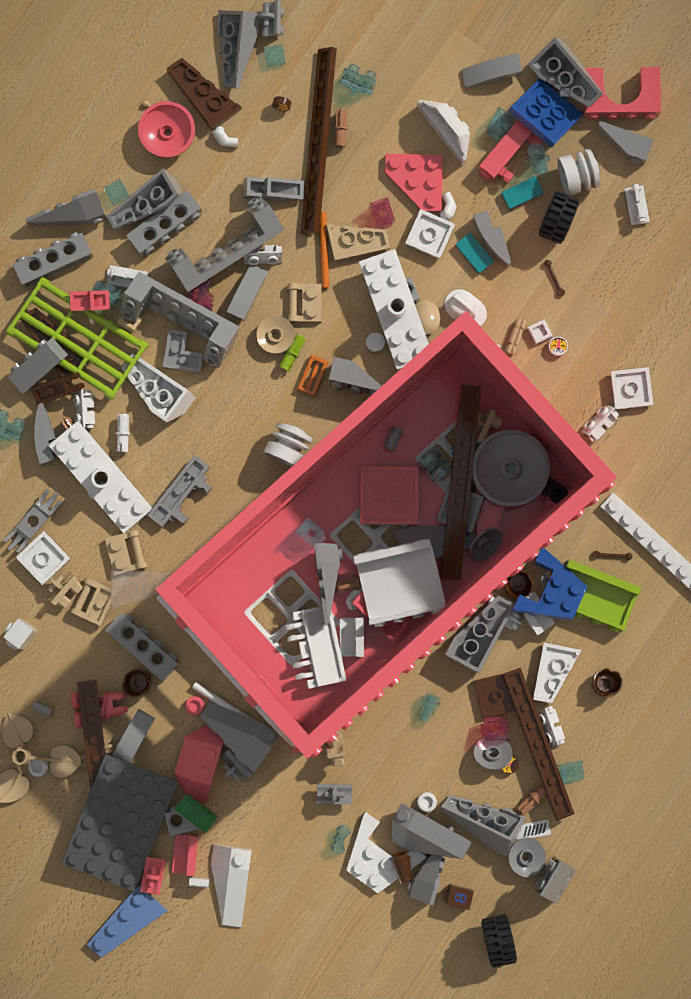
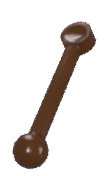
M546 260L544 265L548 267L558 289V296L562 297L565 294V290L560 287L551 266L552 262Z
M599 551L592 553L593 558L614 557L631 560L633 557L631 553L611 554L600 553Z

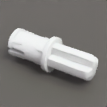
M118 414L117 432H115L117 434V452H129L128 439L131 433H129L128 414Z

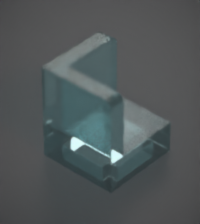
M582 760L558 764L564 784L585 778Z

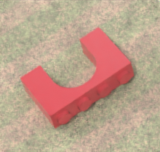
M641 67L639 71L638 98L624 105L614 103L605 94L603 68H585L604 94L591 107L583 104V117H588L589 120H597L599 117H607L609 120L618 119V117H626V119H637V117L655 119L661 113L660 67Z

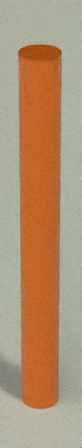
M321 212L319 230L322 288H330L326 212Z

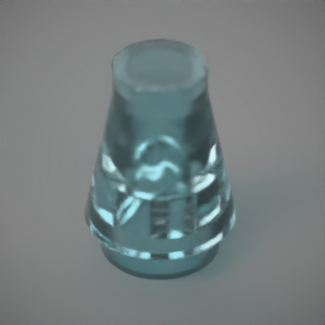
M426 692L425 696L422 697L418 719L428 723L441 704L439 702L441 698Z

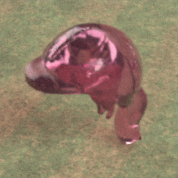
M212 278L189 291L187 297L212 311V306H214L211 303L215 300L212 298L214 295L208 290Z

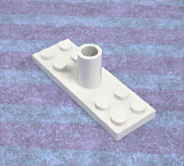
M393 249L359 261V265L396 369L400 370L429 343L396 250ZM399 304L403 310L395 312L391 306Z
M79 421L48 445L123 533L152 510L150 504ZM102 471L104 475L108 476L106 482L97 483L94 478H96L97 472Z

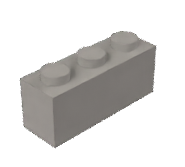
M53 337L49 341L45 339L36 346L38 350L35 353L30 351L23 358L25 360L24 363L20 364L18 362L10 369L12 373L8 378L22 394L68 355Z

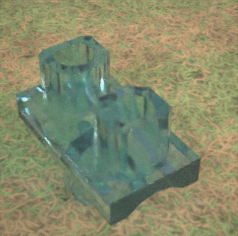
M350 64L347 69L344 68L340 83L352 90V96H355L356 92L361 94L365 92L372 95L376 83V73L366 71L365 76L359 74L360 68L354 64Z
M531 144L527 150L529 157L525 158L526 164L532 166L534 174L540 175L549 172L546 162L551 161L550 156L544 154V148L541 144Z
M0 409V443L3 439L10 441L11 438L20 441L23 437L25 421L16 417L13 423L8 422L9 414Z

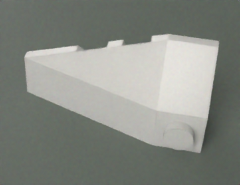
M132 353L130 356L134 358L136 355ZM139 358L128 375L129 380L135 386L151 412L165 422H169L184 414L196 399L186 388L141 358ZM125 362L121 367L124 372L129 364Z
M213 844L211 867L222 925L242 927L252 849Z

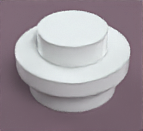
M31 760L28 769L33 776L40 777L47 772L48 764L46 761Z

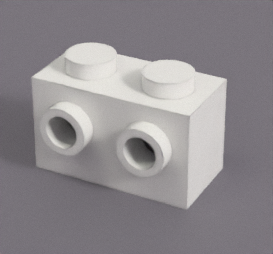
M17 619L15 623H10L4 630L6 633L4 638L7 640L5 643L14 650H24L38 631L23 619Z

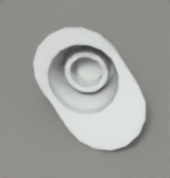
M462 289L454 290L447 295L445 309L452 318L456 320L467 311L480 326L484 324L487 318V311L483 303L475 296Z

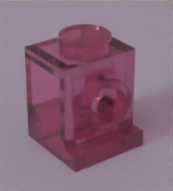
M388 197L370 203L369 208L376 227H381L382 229L391 227L392 223L395 222V217ZM384 210L387 214L385 216H381L379 214L380 211Z
M484 718V724H481V736H484L486 741H509L508 718ZM493 729L499 730L498 732H492Z

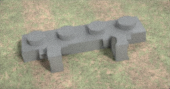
M194 455L147 516L161 527H164L169 520L174 522L175 519L185 524L189 518L180 512L182 509L181 504L192 490L196 491L198 487L206 494H209L212 487L205 483L207 478L204 475L210 469V466Z

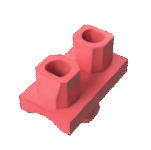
M146 857L140 892L160 895L166 864L165 859Z

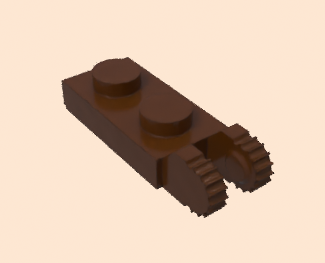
M79 372L67 376L63 375L32 386L30 389L37 405L65 397L84 388V383H78L70 387L68 382L77 379L80 376Z

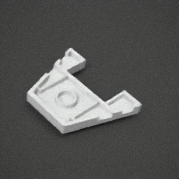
M365 812L346 871L376 893H379L396 881L399 876L391 862L393 860L392 856L368 839L380 822ZM408 851L407 853L410 856L411 869L427 857L421 852Z

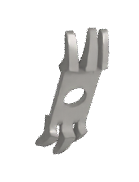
M46 489L20 523L3 539L4 542H7L17 532L19 533L8 547L9 551L25 538L24 542L16 550L17 553H20L49 517L55 513L62 504L61 500L50 511L48 509L57 498V492L42 505L49 493V490ZM31 516H36L39 519V523L35 527L28 525V519Z

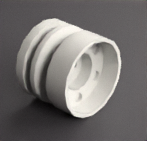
M590 149L584 150L583 154L580 151L577 152L576 162L570 154L557 158L559 176L566 195L571 196L580 193L581 184H583L587 191L591 189V185L594 189L600 187L599 167Z
M277 422L275 428L280 430L282 434L273 431L272 435L279 440L278 442L268 441L264 453L292 467L303 457L298 452L299 449L309 450V447L303 444V442L312 444L313 438L297 427Z

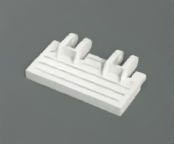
M322 606L293 612V621L302 619V622L285 625V630L302 627L303 634L289 636L287 640L290 642L306 638V641L298 643L302 659L310 657V660L293 663V668L310 665L311 670L309 673L295 675L296 680L314 676V679L306 681L308 689L346 681L332 610L328 626L324 625Z

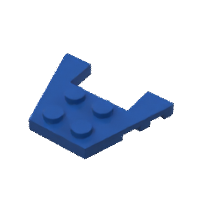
M542 548L534 564L552 572L539 603L519 595L512 612L572 621L588 586L545 548Z

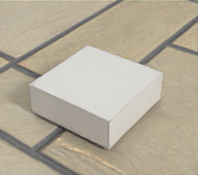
M544 319L527 327L535 345L553 336Z
M189 878L190 886L208 887L210 884V878Z

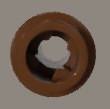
M399 852L392 855L393 860L391 862L400 881L408 882L412 880L410 856H408L407 852Z

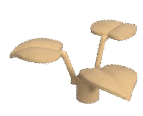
M7 713L3 723V739L8 747L12 749L17 748L13 752L12 759L16 763L19 773L14 769H8L1 773L0 802L10 803L17 801L28 792L29 780L22 776V765H28L31 760L51 762L49 766L51 773L56 777L65 778L72 775L81 766L82 760L79 754L71 747L59 745L51 750V758L32 756L28 750L23 749L24 743L29 742L33 736L34 730L31 722L24 717Z

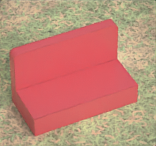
M175 835L173 873H181L188 876L195 875L199 835Z

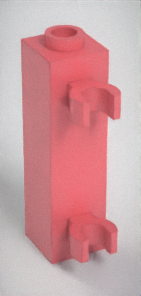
M517 120L481 163L478 169L480 175L486 180L490 179L492 182L499 175L506 183H509L514 175L505 169L507 164L527 141L535 149H538L542 144V140Z

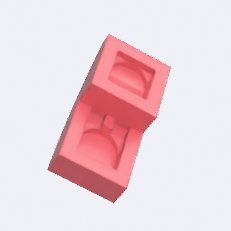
M109 290L69 292L70 311L110 310Z

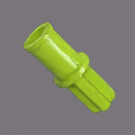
M299 334L295 336L291 347L286 350L287 352L279 367L290 372L297 357L299 358L298 353L306 341L305 337Z

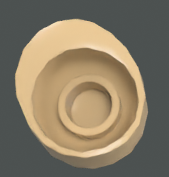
M427 300L417 302L415 306L425 335L432 334L439 327V310L433 302Z

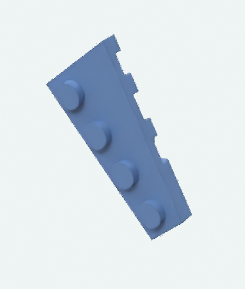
M140 885L136 887L135 891L129 895L87 944L101 958L168 911L149 893L140 892Z

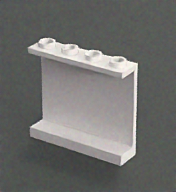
M431 538L353 556L354 562L357 565L369 615V625L374 624L375 627L386 625L385 621L393 620L394 623L401 622L407 616L419 618L429 611L432 614H436L446 605Z

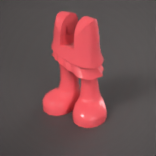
M108 691V693L104 692L103 695L99 696V704L102 705L100 708L101 720L128 712V706L113 708L112 700L117 701L127 698L125 692ZM71 692L73 709H80L78 693ZM74 711L76 728H82L81 711Z

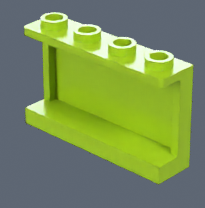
M569 559L565 567L588 586L575 617L583 619L585 616L591 619V623L601 626L603 623L609 626V630L616 633L625 631V626L637 595L641 591V587Z

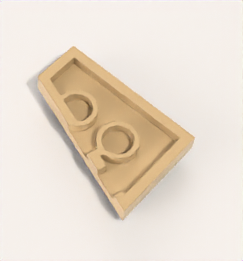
M326 224L335 262L390 250L388 235L385 229Z

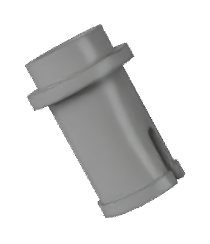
M392 426L389 429L390 433L383 447L395 452L400 437L403 436V430Z

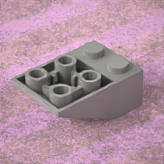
M334 357L329 377V385H332L333 389L343 390V388L351 389V393L362 395V392L368 393L370 397L381 387L376 380L355 362Z
M554 856L553 860L550 858L544 867L546 869L544 875H539L534 885L536 886L535 891L539 895L557 904L575 874L576 869Z

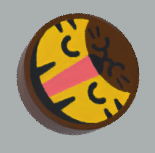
M277 96L273 98L272 107L279 111H289L292 102L288 98Z
M512 755L510 763L500 770L506 774L514 773L519 765L517 758Z

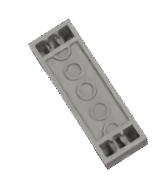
M253 198L245 206L256 226L244 230V234L238 238H231L224 247L214 249L210 256L200 258L196 261V265H193L190 258L181 248L174 249L168 253L165 260L187 292L284 231L271 206L263 198Z
M141 272L137 273L124 292L119 312L124 318L136 322L145 308L149 307L152 311L162 314L170 321L182 325L186 330L200 335L201 338L208 340L203 360L217 368H220L233 348L240 328L236 324Z

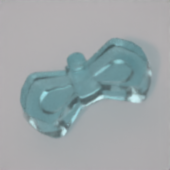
M340 825L336 828V835L333 837L335 841L330 846L335 854L345 852L344 840L351 834V830L346 825Z

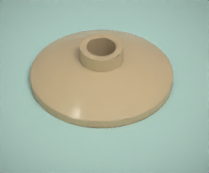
M270 316L259 324L256 335L262 349L269 353L278 354L285 352L291 347L295 332L292 324L286 318ZM273 333H278L279 338L274 339L272 337Z

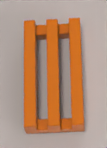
M311 354L297 390L315 397L329 361ZM313 360H316V365L305 389L303 384ZM320 363H323L324 365L319 374L313 391H310V387L318 371Z

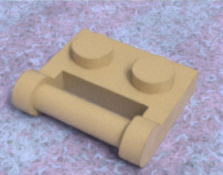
M288 283L289 315L287 320L292 323H322V284ZM297 291H302V316L297 315Z
M139 530L105 538L114 576L148 567L147 562H144L138 538L140 536ZM130 538L137 564L133 565L131 564L126 539Z
M86 577L84 580L85 585L70 612L102 626L118 591ZM93 586L97 589L85 613L81 609Z

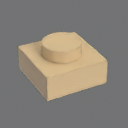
M121 315L117 325L134 333L143 321L144 316L141 315L134 322Z

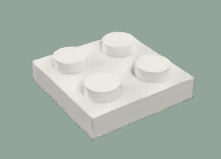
M420 209L405 245L440 260L455 224Z
M649 367L610 372L615 410L653 406Z
M45 531L16 557L42 585L46 584L71 559Z

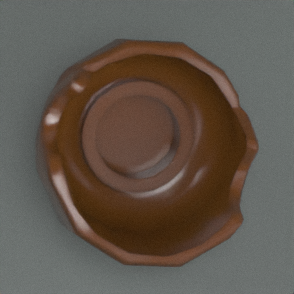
M521 570L515 576L506 578L508 582L504 587L509 596L518 599L519 595L528 597L533 590L534 583L532 577L524 570Z
M605 668L597 671L592 678V688L601 697L609 698L615 696L622 688L623 679L618 671Z
M133 669L125 674L122 689L126 695L132 698L144 697L151 690L152 678L149 672L143 669Z

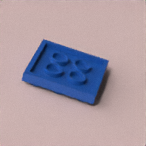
M540 78L508 111L551 148L583 115L581 111L564 97H560V94Z

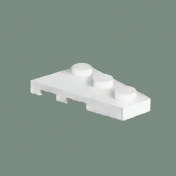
M543 643L533 700L553 703L582 650Z

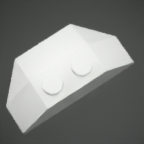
M419 100L417 108L463 166L467 158L470 128L464 121L461 122L455 108L449 107L447 103Z

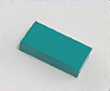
M536 176L501 192L509 210L544 194Z
M468 233L455 244L478 274L494 263V260L471 233Z

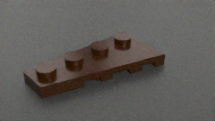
M183 58L167 67L166 71L211 130L242 109L238 103L233 102L226 93H222L217 89L215 84L205 79L199 71Z
M37 308L27 313L49 328L57 331L58 327ZM20 319L36 342L40 343L44 339L46 341L51 339L42 331ZM64 331L61 332L60 335L64 336L65 338L72 341L79 347L83 348L73 339H71ZM57 342L68 354L64 360L78 368L84 358ZM58 364L54 367L60 376L72 374Z

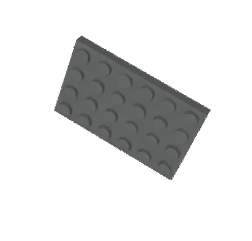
M105 753L61 864L135 891L146 863V857L150 854L164 819V813L168 809L178 781Z

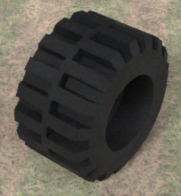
M558 191L554 193L540 226L539 236L561 244L565 240L572 224L579 200Z
M506 914L482 919L481 925L490 965L495 968L516 963L515 944Z

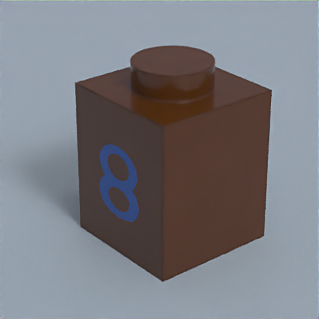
M450 884L449 888H445L443 899H446V905L469 910L474 890Z

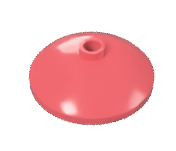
M162 101L151 105L144 111L139 120L138 134L142 145L151 154L162 158H171L182 154L190 147L195 136V124L190 112L184 106L172 101ZM170 130L171 134L167 136L164 132Z

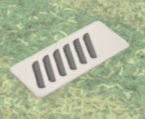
M546 819L523 824L517 840L550 835L549 821Z

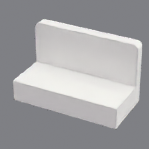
M535 592L530 593L526 597L539 603L540 599ZM521 613L535 636L544 632V630L555 623L552 618H547V616H531L528 613Z
M340 618L341 657H364L363 618Z

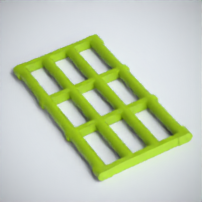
M42 277L5 333L11 337H16L37 351L36 346L39 343L15 328L20 319H23L49 337H53L55 341L84 358L78 368L64 359L58 365L71 373L79 372L80 379L104 393L110 400H113L149 344L142 339H137L115 325L114 321L107 320L95 311L82 310V313L104 326L100 335L97 336L71 319L75 311H69L66 316L36 297L43 287L70 304L68 294ZM31 303L62 322L57 331H54L26 313ZM66 325L94 342L89 352L60 335ZM108 330L138 347L140 350L136 356L132 358L105 341L103 338ZM98 345L129 364L124 374L92 355ZM88 361L119 380L113 390L82 371Z

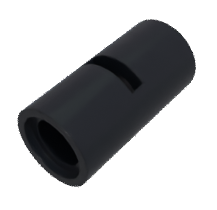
M549 476L541 494L552 502L559 503L568 495V490L564 485Z

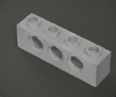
M186 190L166 208L159 210L126 236L141 257L143 255L148 256L155 250L154 247L158 244L166 243L170 239L169 236L174 232H181L186 227L185 224L190 220L191 222L197 220L201 216V207ZM184 210L186 214L184 217L178 218L176 217V212ZM164 221L171 223L167 229H162L160 225ZM152 232L155 234V238L153 240H146V234Z
M76 232L69 235L65 241L61 242V240H58L45 250L41 248L34 251L32 256L18 258L13 266L22 286L26 288L39 282L42 277L48 278L94 256L83 233L79 234ZM68 247L75 248L74 253L71 255L65 254V250ZM50 255H57V260L54 263L48 262ZM33 263H39L40 267L38 270L32 271L30 269Z
M120 613L105 631L164 682L179 665L176 662L178 658L171 651L167 654L162 649L164 645L156 638L154 640L148 637L149 632L143 626L138 628L133 623L135 619L128 613L125 615ZM129 627L134 630V636L130 639L124 635L125 629ZM142 640H146L149 644L146 651H141L138 647ZM156 653H160L163 656V661L160 664L153 662V656Z

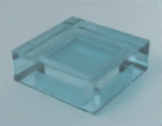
M283 44L264 47L267 67L286 64Z
M121 179L104 187L113 205L130 197Z

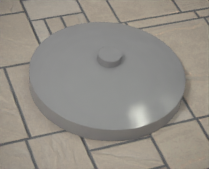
M503 430L496 432L480 444L474 455L472 468L474 483L487 500L499 506L519 507L530 503L541 494L549 478L550 463L544 447L536 438L523 431Z

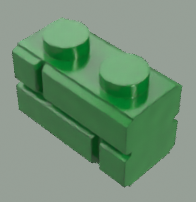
M189 793L183 797L174 809L204 833L209 830L218 818V815L197 799L195 800Z

